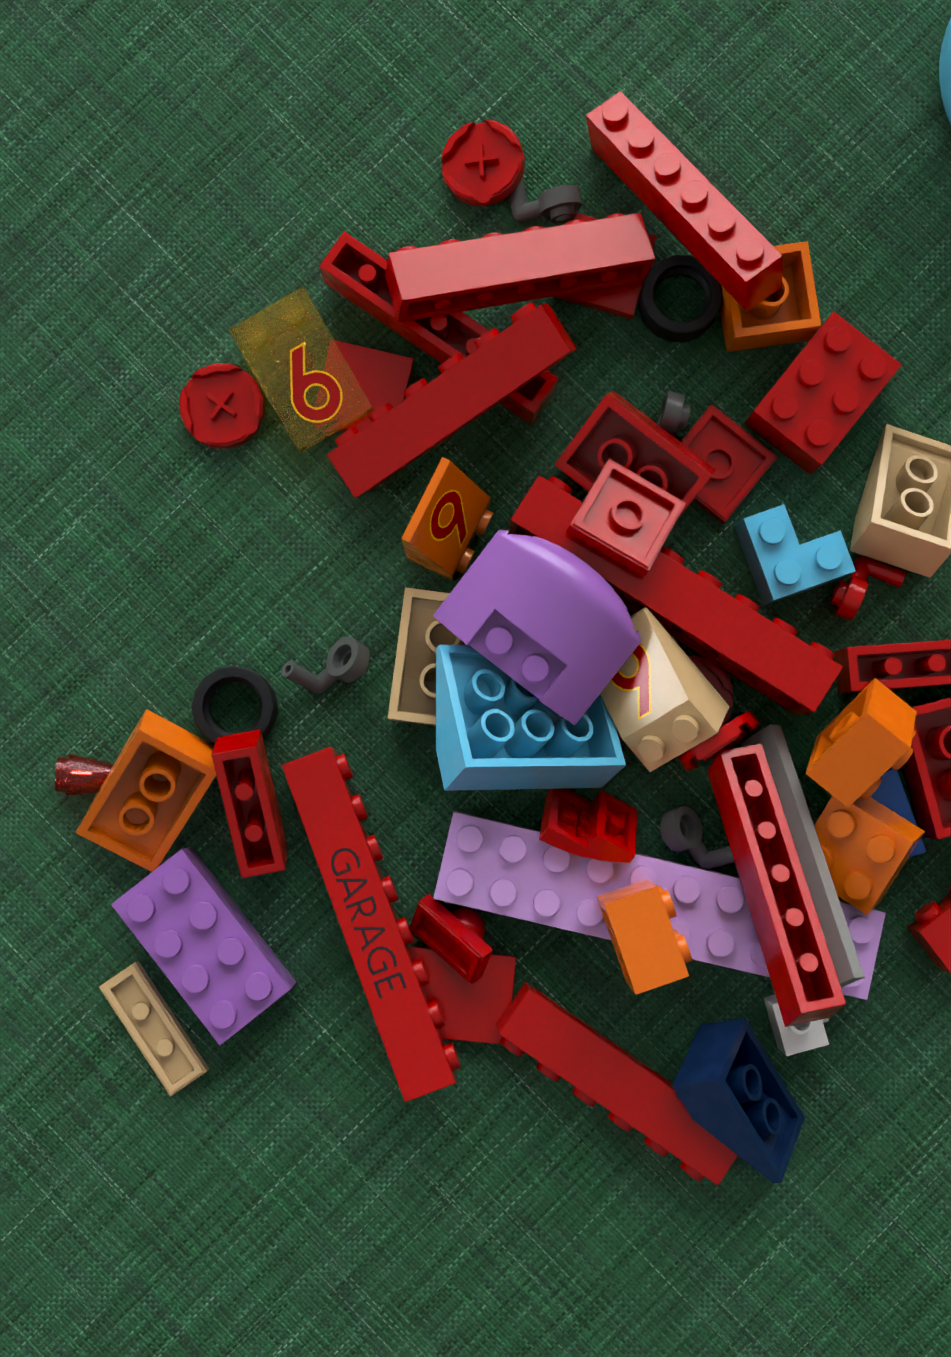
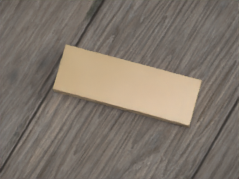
M139 960L99 986L170 1097L209 1070L208 1065Z

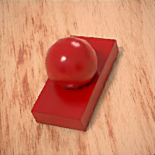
M428 894L419 900L410 925L411 931L469 983L474 984L483 976L493 949L483 941L485 935L484 920L478 912L469 908H458L450 912L440 902L433 899L432 895Z

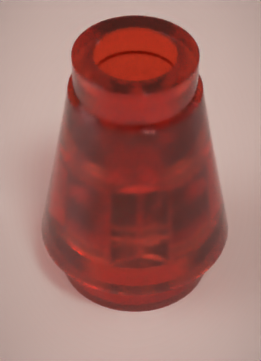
M69 754L68 758L58 757L55 770V792H65L66 797L98 793L113 765L74 754Z

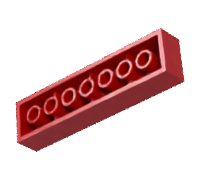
M540 475L537 477L510 519L508 534L536 536L573 553L607 581L632 613L635 614L647 607L673 639L700 656L712 660L724 671L790 713L801 715L816 711L843 666L833 660L835 654L831 650L816 642H811L810 645L795 637L797 630L793 626L778 618H774L773 621L768 620L757 613L760 607L755 602L740 594H737L735 598L720 589L722 583L717 578L701 570L698 574L692 572L682 565L685 560L680 555L666 547L661 548L645 577H642L568 534L566 531L583 502L570 495L573 491L572 488L560 479L550 476L548 480Z

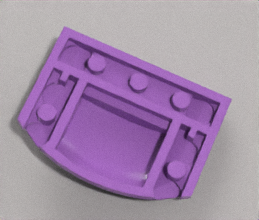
M498 530L433 616L466 645H470L536 696L541 703L573 725H576L641 643L639 631L635 633L630 614L622 599L607 581L586 562L566 549L536 536L508 534V530Z

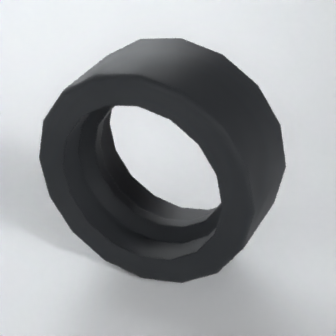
M674 255L660 260L649 271L639 295V311L644 324L655 336L669 342H687L700 337L711 327L722 304L721 284L692 255ZM685 276L694 280L703 289L705 306L701 314L694 320L686 323L674 322L665 318L658 310L655 302L656 291L666 278Z
M238 666L216 669L203 678L194 692L191 708L194 723L205 738L215 744L217 737L237 734L225 732L219 728L213 721L210 712L211 699L217 689L232 682L244 683L254 689L260 701L259 718L252 727L244 732L261 729L263 738L268 735L275 724L278 705L275 692L265 678L251 669Z

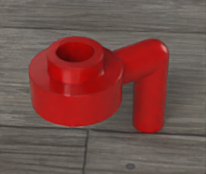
M858 556L853 563L856 571L849 575L846 582L839 580L833 590L829 603L835 605L834 614L849 621L854 618L868 587V581H866L868 575L900 588L905 579L906 572L870 557Z

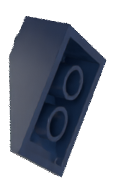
M745 1018L700 1025L672 1085L678 1099L682 1101L691 1118L772 1183H781L805 1117Z

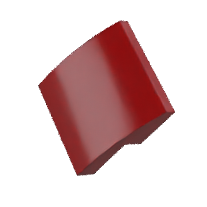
M567 788L549 789L545 798L539 840L581 857L599 861L631 863L635 857L637 809L602 790L598 792L591 802Z

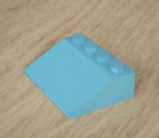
M439 645L436 648V753L444 791L602 788L626 766L616 726L600 694L576 725H573L541 703L536 696L470 645Z

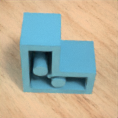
M785 504L746 517L734 527L763 606L844 578L856 571L841 530L799 545Z

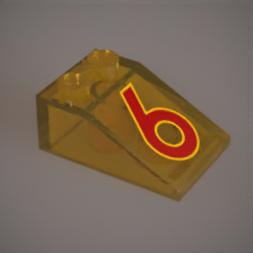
M304 286L229 329L246 363L300 453L374 411L327 324Z

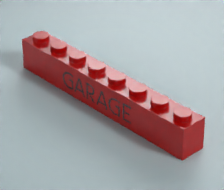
M328 747L281 765L404 1101H411L456 1083L457 1075L455 1070L462 1068L453 1043L447 1045L444 1043L439 1029L446 1026L442 1011L437 1000L429 1002L424 986L430 984V980L422 959L413 960L408 944L415 942L407 918L398 919L393 902L399 900L398 893L391 876L389 875L384 878L382 876L377 861L384 859L383 853L375 834L368 837L362 820L369 818L361 795L353 796L347 780L354 776L345 753L337 755L334 748Z

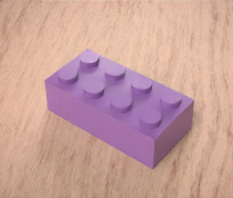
M192 847L179 850L111 904L219 1045L223 1044L287 993L296 983L295 979Z

